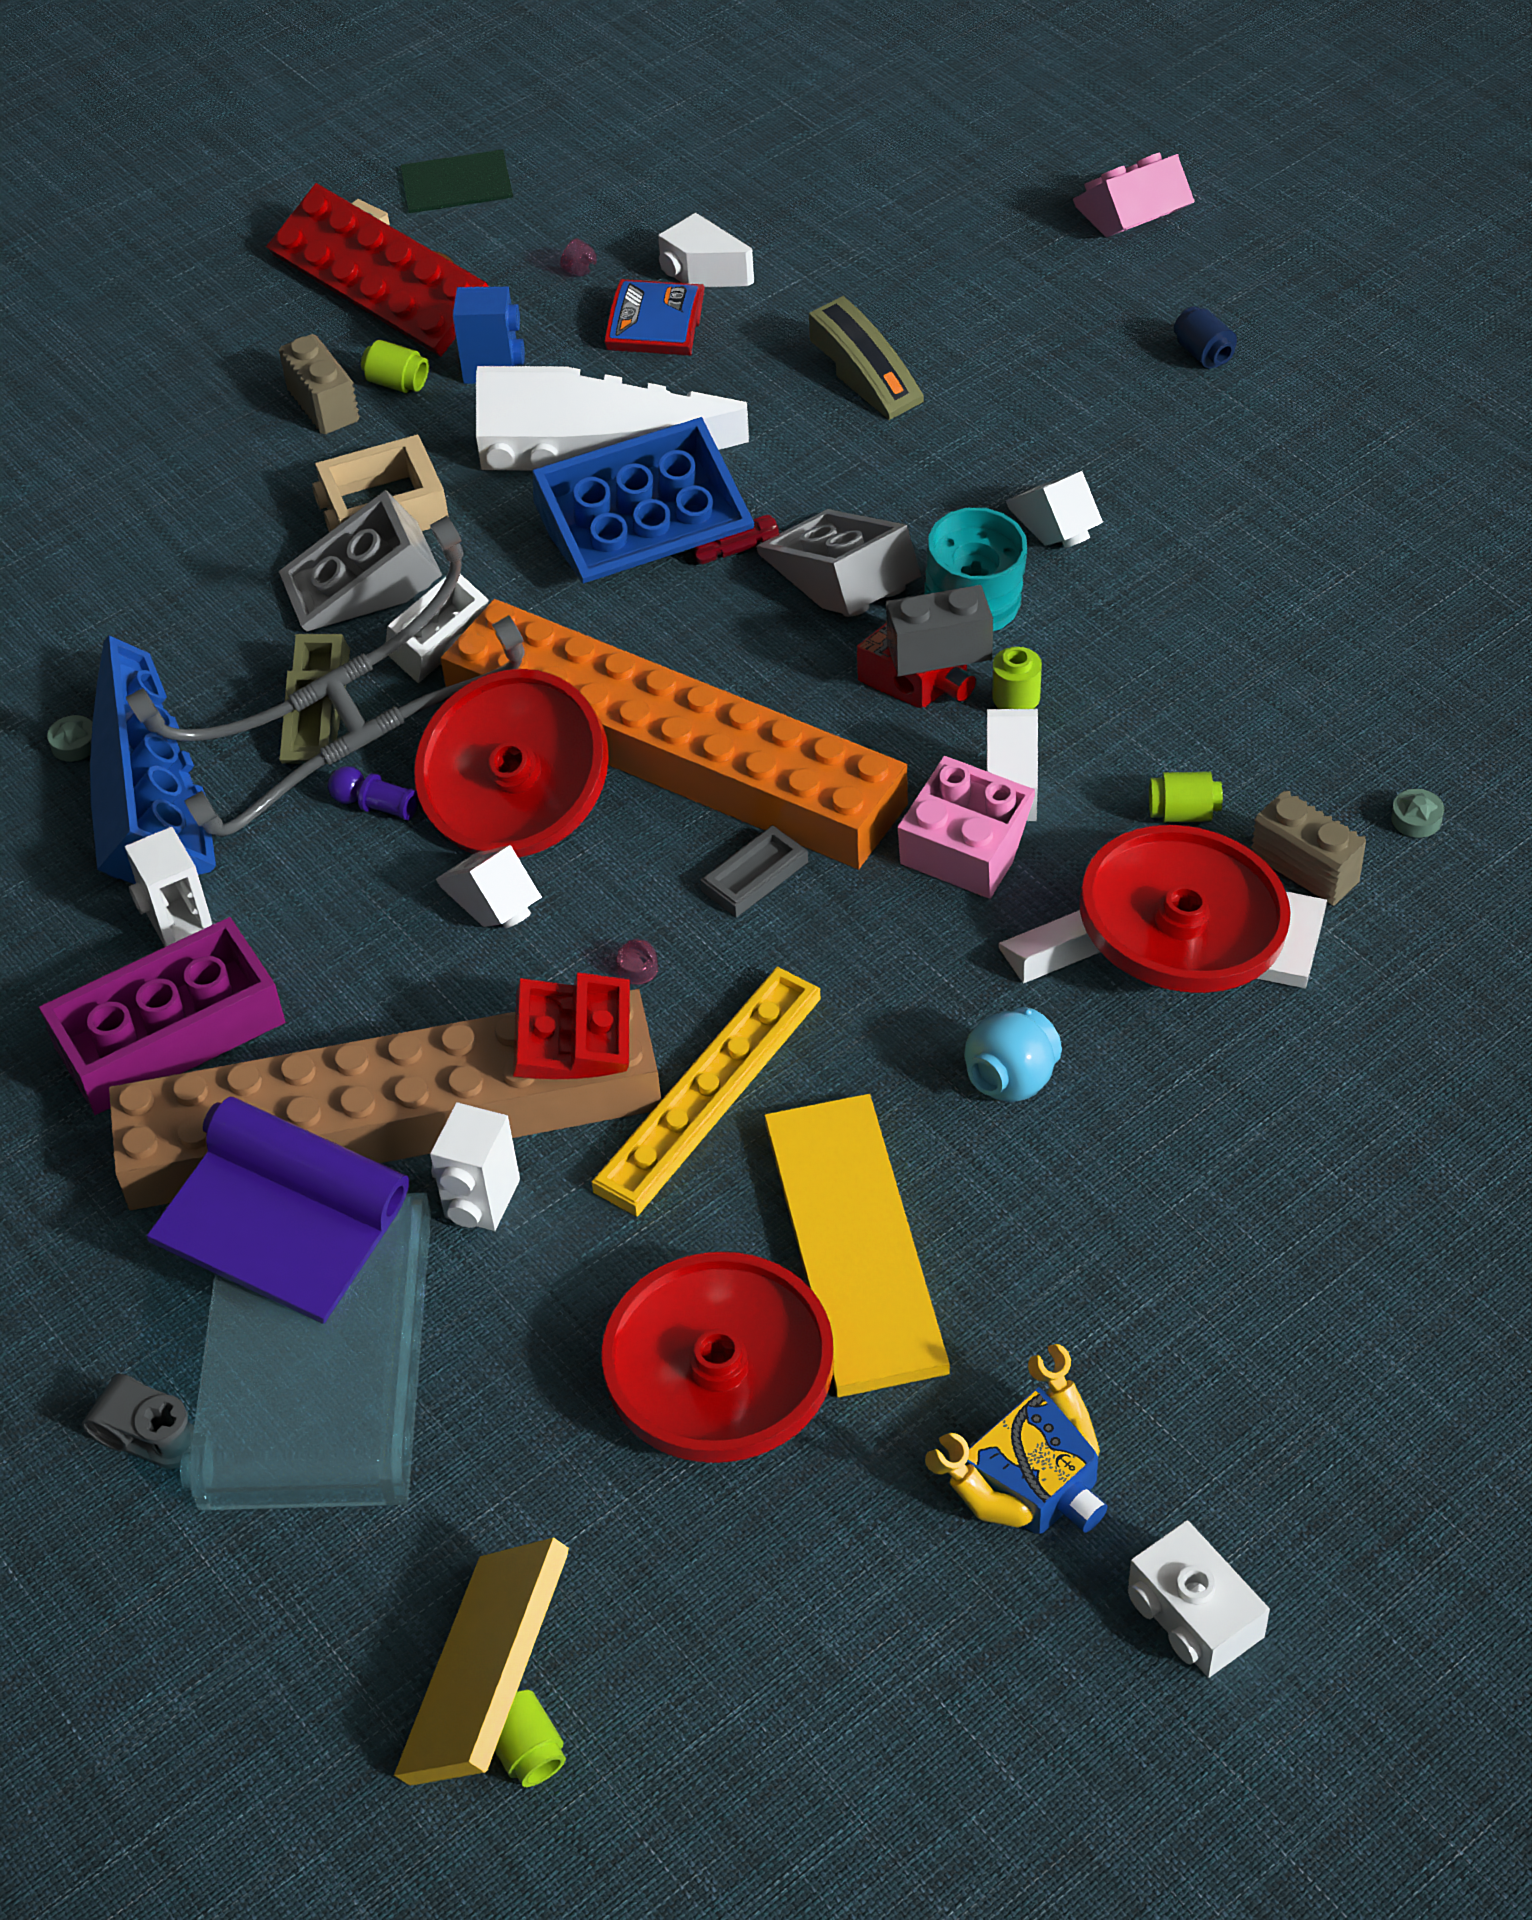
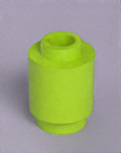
M377 340L372 346H368L365 349L361 359V369L365 371V378L368 382L407 393L409 390L418 392L422 389L428 376L429 363L416 350Z
M1010 647L1000 651L993 660L992 699L998 709H1035L1039 704L1042 662L1038 654L1031 649Z
M1211 771L1163 772L1162 777L1150 778L1149 812L1151 818L1162 817L1163 822L1212 821L1213 811H1222L1221 781H1213Z
M517 1690L496 1745L495 1753L511 1778H518L522 1786L531 1787L547 1780L564 1765L566 1757L561 1751L564 1742L534 1692L531 1690L518 1692Z

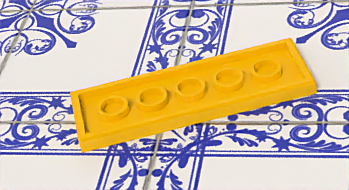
M865 1094L765 1114L766 1129L807 1284L820 1300L831 1325L834 1347L832 1379L837 1398L949 1375L950 1363L871 1095Z

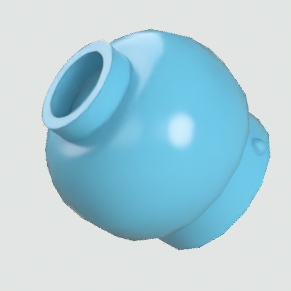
M1022 1006L1011 1011L996 1013L984 1018L967 1038L964 1057L968 1076L972 1084L980 1092L994 1099L1009 1103L1029 1099L1036 1095L1051 1078L1053 1067L1060 1059L1062 1046L1060 1037L1053 1024L1038 1011Z

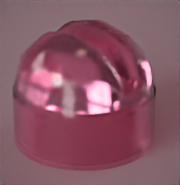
M576 238L565 248L560 265L571 274L584 276L591 273L588 266L590 263L596 265L597 258L594 249L590 245Z
M631 939L618 950L616 963L620 978L630 979V984H644L651 981L657 975L659 968L657 953L649 942L642 939ZM640 957H643L647 961L643 963Z

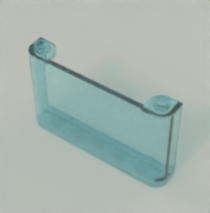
M407 1193L397 1216L325 1324L315 1321L216 1273L214 1274L191 1452L183 1453L180 1465L183 1488H191L198 1510L408 1505L431 1210L426 1193Z

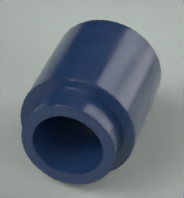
M1190 307L1177 318L1174 324V333L1177 335L1178 343L1203 366L1215 368L1227 363L1232 358L1237 343L1236 334L1208 309Z

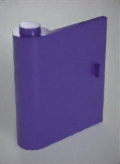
M230 1096L222 1103L216 1102L207 1112L203 1122V1132L207 1133L206 1144L208 1152L148 1233V1242L325 1324L397 1216L407 1195L409 1178L407 1175L235 1097Z

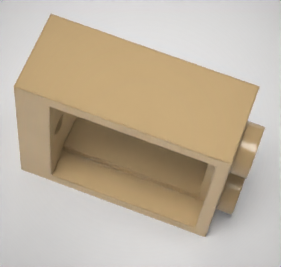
M418 434L315 463L319 481L312 483V488L319 509H328L324 511V517L329 533L366 505L363 504L347 509L342 496L407 477L410 478L415 490L392 497L418 522L421 531L431 529L430 525L448 516L444 489Z

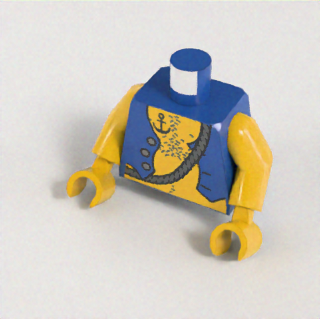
M1053 1344L1048 1346L1049 1354L1055 1363L1053 1372L1045 1368L1043 1360L1038 1354L1031 1356L1028 1362V1370L1032 1377L1038 1381L1048 1383L1050 1388L1047 1393L1038 1387L970 1448L965 1439L959 1434L948 1433L939 1437L941 1445L949 1451L950 1461L946 1460L939 1450L934 1449L927 1452L925 1463L933 1473H949L952 1476L950 1485L976 1517L982 1521L1016 1528L1023 1526L1035 1534H1041L1064 1515L1080 1530L1087 1533L1102 1520L1108 1508L1107 1504L1091 1491L1097 1481L1100 1449L1089 1413L1075 1383L1072 1380L1066 1381L1064 1377L1071 1366L1069 1352L1063 1346Z

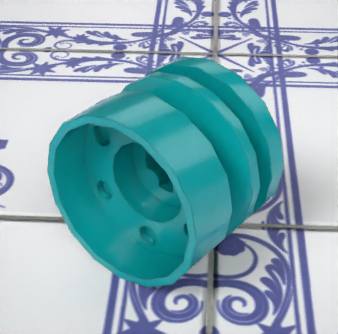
M963 508L950 512L935 522L928 536L924 595L981 585L993 616V631L1005 627L1014 620L1021 606L1023 575L1025 573L1027 539L1019 524L1004 513L988 508Z

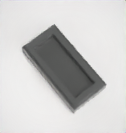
M772 825L700 880L701 891L737 918L807 864L808 851Z

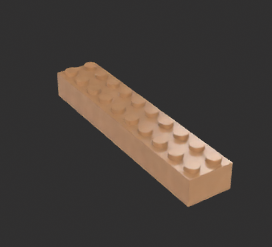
M630 990L629 1067L626 1072L581 1079L513 1077L515 1012L109 1087L115 1173L129 1211L172 1202L208 1152L206 1144L207 1133L203 1132V1122L207 1112L214 1103H222L230 1096L378 1163L430 1154L456 1102L508 1115L512 1138L652 1112L661 1101L657 1065L640 990Z

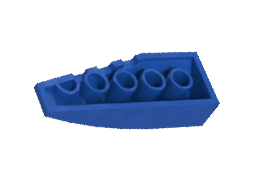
M108 635L103 642L97 680L90 758L91 809L97 870L113 878L135 884L136 881L124 846L173 827L193 861L197 874L209 873L216 867L212 834L206 833L202 826L197 824L184 800L201 790L204 792L202 786L193 784L189 774L194 767L190 754L186 751H180L176 740L167 739L155 732L149 731L143 723H140L126 700L128 695L143 687L164 718V724L179 729L175 717L170 716L163 708L162 703L167 696L151 655L146 651Z

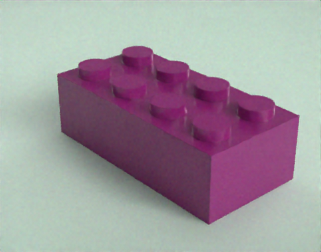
M231 917L39 1006L54 1048L94 1115L111 1108L109 1087L181 1074L286 1023L274 981Z

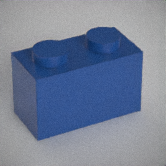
M509 286L457 287L453 320L463 383L476 384L477 366L524 365L523 339H516L515 333L520 328L518 304H511Z

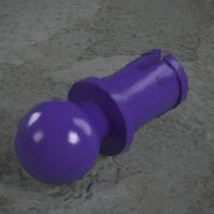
M343 766L334 770L328 778L327 788L329 793L340 804H353L358 801L359 808L362 811L370 812L372 809L399 816L404 820H410L417 810L419 803L417 791L384 782L378 774L371 773L364 779L363 774L355 767Z

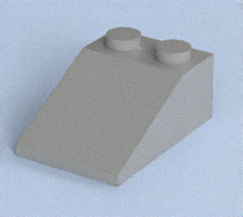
M387 490L383 491L279 571L300 625L306 631L406 603L442 576L418 522Z
M830 509L756 546L758 554L822 609L843 613L846 617L866 612L870 608V603L882 597H891L903 592L906 589V584L921 577L906 524Z

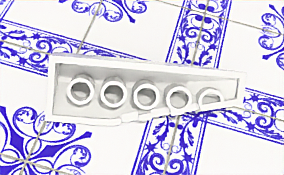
M477 366L476 439L481 470H534L699 417L703 418L718 450L749 442L747 402L693 391H690L687 396L670 393L666 390V386L648 383L647 388L622 384V377L606 374L604 380L581 376V369L571 367Z

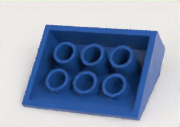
M702 417L533 470L534 504L550 538L583 584L754 528V521Z

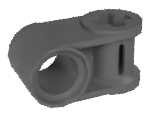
M115 1374L82 1421L85 1431L101 1444L113 1450L125 1451L157 1464L161 1468L175 1469L190 1463L200 1448V1436L194 1425L188 1422V1412L181 1400L175 1396L145 1386L138 1380L124 1374Z

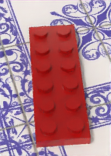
M318 183L314 184L266 246L275 257L442 357L456 338L453 310L457 287H489L482 279Z

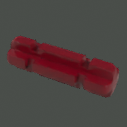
M771 515L753 519V529L691 548L692 555L696 562L703 565L717 560V555H721L724 558L757 546V542L761 541L763 543L779 535L776 520Z

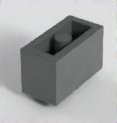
M981 585L886 601L887 645L897 676L992 660L993 616Z

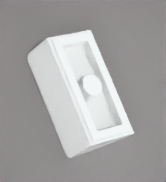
M1080 910L999 943L1000 951L1023 984L1100 952L1084 928Z

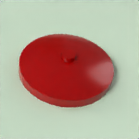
M510 669L491 673L459 689L443 703L431 718L424 730L416 753L415 785L417 795L425 814L444 837L462 850L475 854L511 845L518 858L532 855L557 844L567 837L584 821L593 809L601 794L607 775L609 761L607 737L599 716L579 690L562 678L532 669Z
M1181 825L1144 827L1124 833L1105 844L1091 859L1086 869L1079 899L1080 915L1084 928L1097 949L1109 961L1129 975L1146 983L1169 990L1191 993H1210L1233 989L1249 983L1266 972L1274 964L1282 951L1291 917L1289 899L1282 882L1260 856L1227 836L1202 828Z
M707 1252L690 1255L669 1262L647 1274L629 1289L614 1309L608 1321L602 1344V1366L605 1385L610 1401L621 1420L635 1435L655 1449L668 1455L696 1462L722 1463L745 1460L771 1451L798 1434L818 1412L826 1398L833 1377L834 1347L831 1325L824 1307L814 1292L799 1277L779 1264L761 1257L738 1252Z

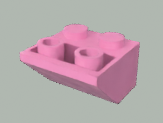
M1156 153L1137 161V164L1125 168V166H1121L1102 174L1100 178L1084 184L1086 192L1073 198L1075 207L1107 238L1194 203L1178 154L1162 160L1161 154Z
M944 756L898 826L900 864L991 899L1014 861L1035 797V789Z

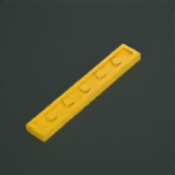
M776 967L592 1180L593 1193L637 1217L821 1000L820 988Z

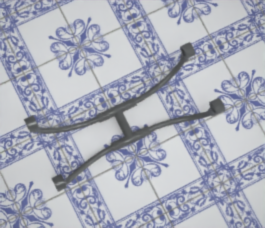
M448 516L430 525L445 558L450 562V566L440 590L425 609L404 629L376 650L367 655L362 653L360 656L353 658L352 661L344 663L288 696L290 699L259 714L232 723L202 729H178L164 724V718L143 687L126 697L140 723H143L149 731L176 741H203L241 733L269 723L295 709L299 712L326 696L330 699L349 731L341 738L320 748L321 753L295 769L242 814L227 823H222V820L202 790L184 800L193 818L199 826H202L206 833L227 836L239 831L297 783L326 763L332 765L337 760L344 758L386 734L388 731L395 729L396 726L398 727L405 723V718L430 706L446 701L459 689L480 677L503 670L519 668L525 655L522 644L524 640L514 621L508 615L492 624V628L502 644L509 661L490 672L427 694L398 709L394 706L392 709L367 722L363 719L344 687L356 678L373 670L372 666L386 658L417 634L435 616L451 595L461 573L464 552L460 544L462 540Z

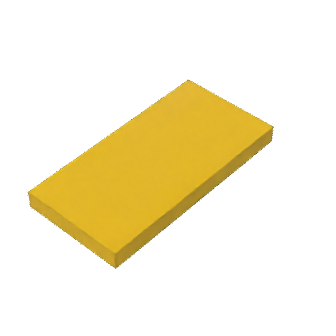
M554 1537L479 1557L394 1773V1776L411 1786L487 1772L568 1555L569 1548Z

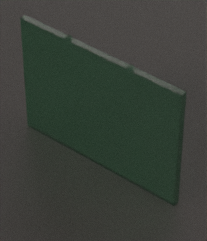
M503 149L401 165L409 213L513 198Z

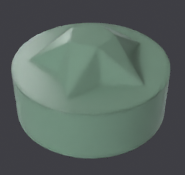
M72 715L63 717L53 723L47 733V739L53 755L60 760L69 762L79 761L90 756L93 722L87 717Z
M1424 789L1405 790L1398 794L1393 802L1391 821L1394 827L1406 836L1415 838L1428 837L1440 829L1444 805L1441 799L1430 791Z

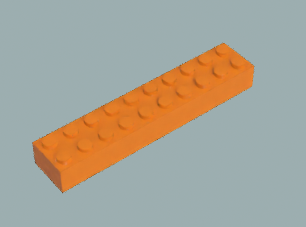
M494 599L441 657L446 687L485 674L504 665L509 659L506 657L502 644L492 628V624L509 615L524 640L522 644L525 655L518 669H532L553 674L567 681L581 692L599 716L604 727L608 743L609 766L762 830H766L773 825L799 845L858 870L908 805L906 763L497 599Z

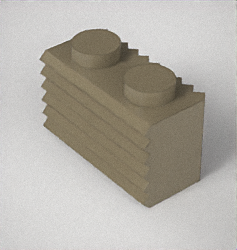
M311 334L300 337L280 347L279 354L287 390L298 401V405H301L302 410H305V414L309 416V419H312V423L316 425V429H319L320 434H328L359 420L360 416L357 413L359 409L356 407L358 403L355 400L356 395L353 393L355 389L352 386L354 382L318 336Z
M1290 791L1280 793L1258 813L1254 820L1256 821L1254 825L1255 831L1253 832L1255 836L1252 839L1254 843L1251 848L1270 867L1320 898L1326 899L1331 905H1336L1359 883L1366 845L1365 836H1357V831H1349L1348 826L1340 824V821H1332V816H1324L1323 811L1315 810V806H1307V801H1302L1298 796H1291Z

